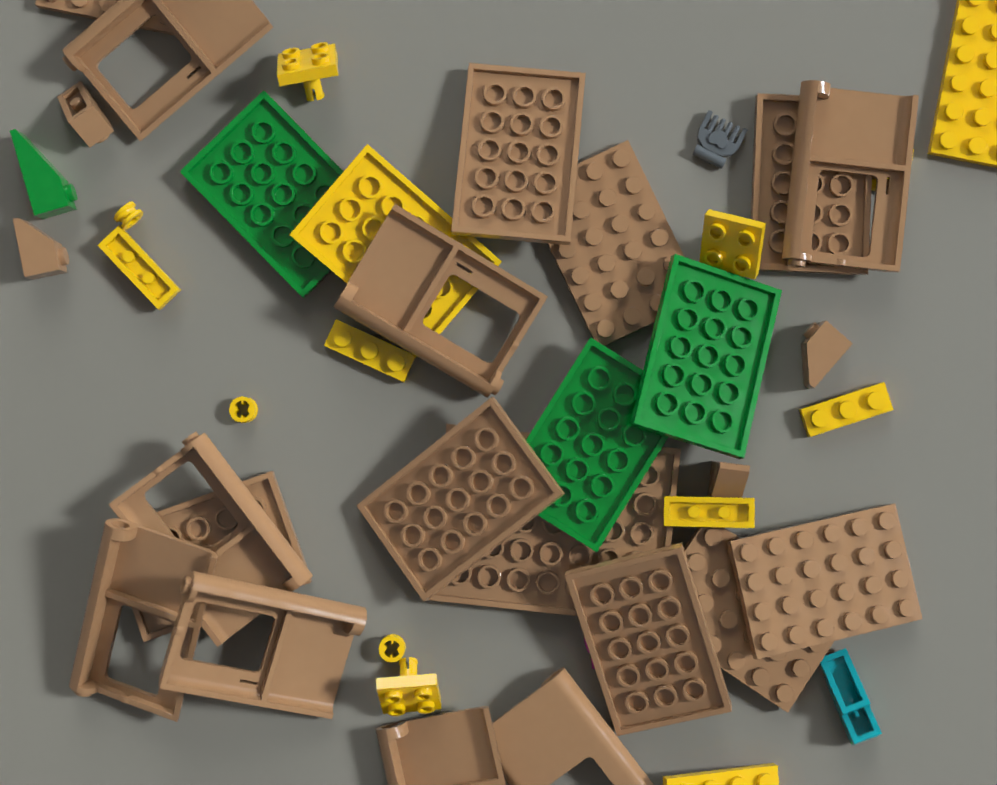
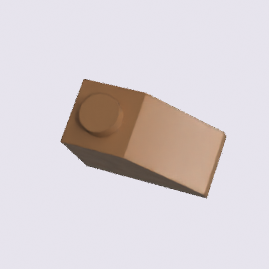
M82 81L57 97L69 124L89 148L96 143L104 142L114 132L108 118Z
M20 218L13 219L24 277L35 280L68 273L66 265L69 264V255L67 249L62 247L61 243L29 222Z
M826 320L819 324L816 322L812 323L803 334L806 337L801 343L804 386L808 389L815 388L853 344Z
M712 461L708 496L742 498L750 466Z

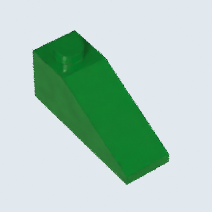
M16 129L10 130L34 216L47 219L76 210L74 201H77V193L73 184H69L63 175L23 133Z

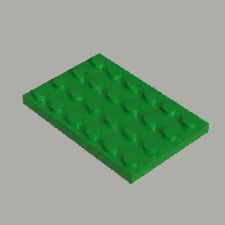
M263 90L180 173L302 298H305L332 272L290 236V233L344 171Z
M678 254L672 255L630 425L733 458L743 459L746 453L782 290Z
M590 337L526 441L565 493L538 514V516L597 552L668 437L630 425L643 370Z

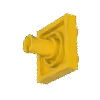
M320 42L312 45L311 48L302 50L295 47L288 48L282 51L281 54H278L277 78L279 86L303 82L307 101H314L313 89L315 90L317 101L324 98L325 95L320 79L338 76V54L335 43L328 45L327 42Z
M708 209L704 216L699 262L755 280L759 274L766 223Z
M406 657L400 659V676L376 678V690L383 714L401 716L405 712L415 711L428 714L442 709L437 674L417 675L418 660L416 658L409 657V669L406 664Z

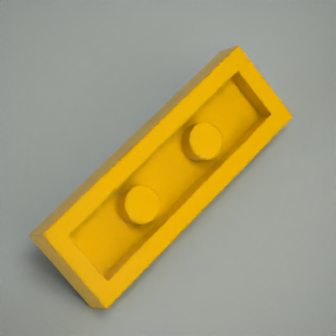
M118 225L97 245L158 310H161L181 291L174 281L121 226Z
M337 319L324 346L402 382H405L416 358L415 355Z
M881 382L801 408L799 412L807 437H812L894 409L885 382Z
M664 496V526L755 528V498Z

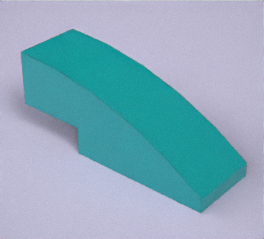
M844 648L826 655L820 662V667L851 746L880 736L882 732L871 710L870 700L847 649Z

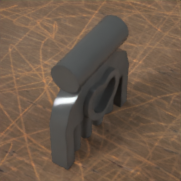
M708 110L698 130L697 140L700 145L697 144L692 155L722 169L727 160L724 157L732 156L738 150L748 129L743 128L736 143H733L740 130V126H735L728 140L727 136L733 123L729 122L723 131L722 128L726 120L722 118L716 130L712 132L719 118L718 115H714L708 128L705 129L713 113Z

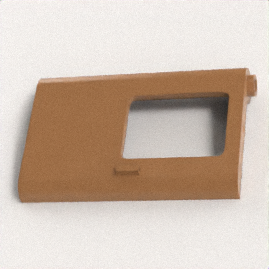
M118 0L62 49L65 54L62 59L72 71L75 72L78 69L84 73L138 140L142 141L273 28V25L253 0ZM158 15L189 52L191 61L142 104L132 109L100 72L98 65L151 17Z
M819 80L801 82L782 260L787 261V266L802 268L805 267V263L879 272H900L919 95L900 96L830 88V83ZM821 171L872 176L876 179L870 246L867 257L816 252L812 249L818 181Z
M394 204L340 294L334 308L488 398L491 394L496 396L504 383V380L501 379L504 368L548 296ZM451 275L458 276L519 314L518 321L492 362H485L423 324L425 315Z
M197 431L192 433L182 441L185 447L108 504L119 519L175 537L147 501L145 494L184 463L191 462L237 521V528L209 548V550L214 551L218 555L214 571L215 576L291 592L295 591L313 576L205 432L201 435ZM207 603L201 626L218 647L258 617L260 613Z
M107 519L104 524L69 688L81 697H89L98 692L122 703L130 704L178 722L185 693L159 689L156 695L114 680L108 676V668L122 607L125 605L170 621L174 627L183 596L180 593V588L184 576H189L192 571L214 575L218 555L207 548L127 520ZM197 602L193 607L180 651L182 658L192 660L194 658L207 604L205 602Z
M192 571L189 576H184L180 588V593L183 596L161 668L159 689L321 718H333V704L354 635L360 636L366 625V607ZM197 602H205L274 617L261 666L258 670L251 671L182 658L180 656L192 610Z
M564 667L551 674L544 680L540 688L492 722L504 778L508 785H550L586 758H593L613 785H654Z
M488 706L393 722L376 728L388 785H506Z

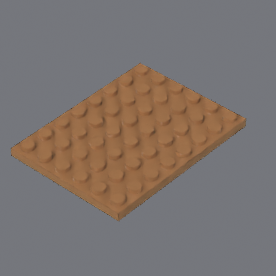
M446 424V432H445V434H446L447 432H449V431H450L453 427H455L456 425H455V424ZM520 432L525 440L530 434L529 432ZM662 447L597 552L537 515L429 600L578 616L566 582V571L671 546L673 526H664V496H676L681 449Z

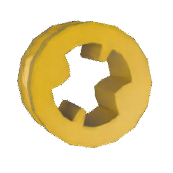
M133 201L121 207L113 218L116 222L122 223L121 227L123 230L134 226L143 216L144 212L141 209L136 210V204Z
M241 396L231 402L229 413L235 421L248 423L256 418L258 406L253 399ZM247 402L250 405L247 409L250 414L247 417L246 415L239 417L237 414L240 411L238 404L246 405Z
M396 634L385 636L379 644V654L387 662H397L405 653L406 645L403 638ZM391 641V644L396 641L399 644L397 648L399 654L393 656L392 652L391 655H388L385 652L387 649L386 642Z

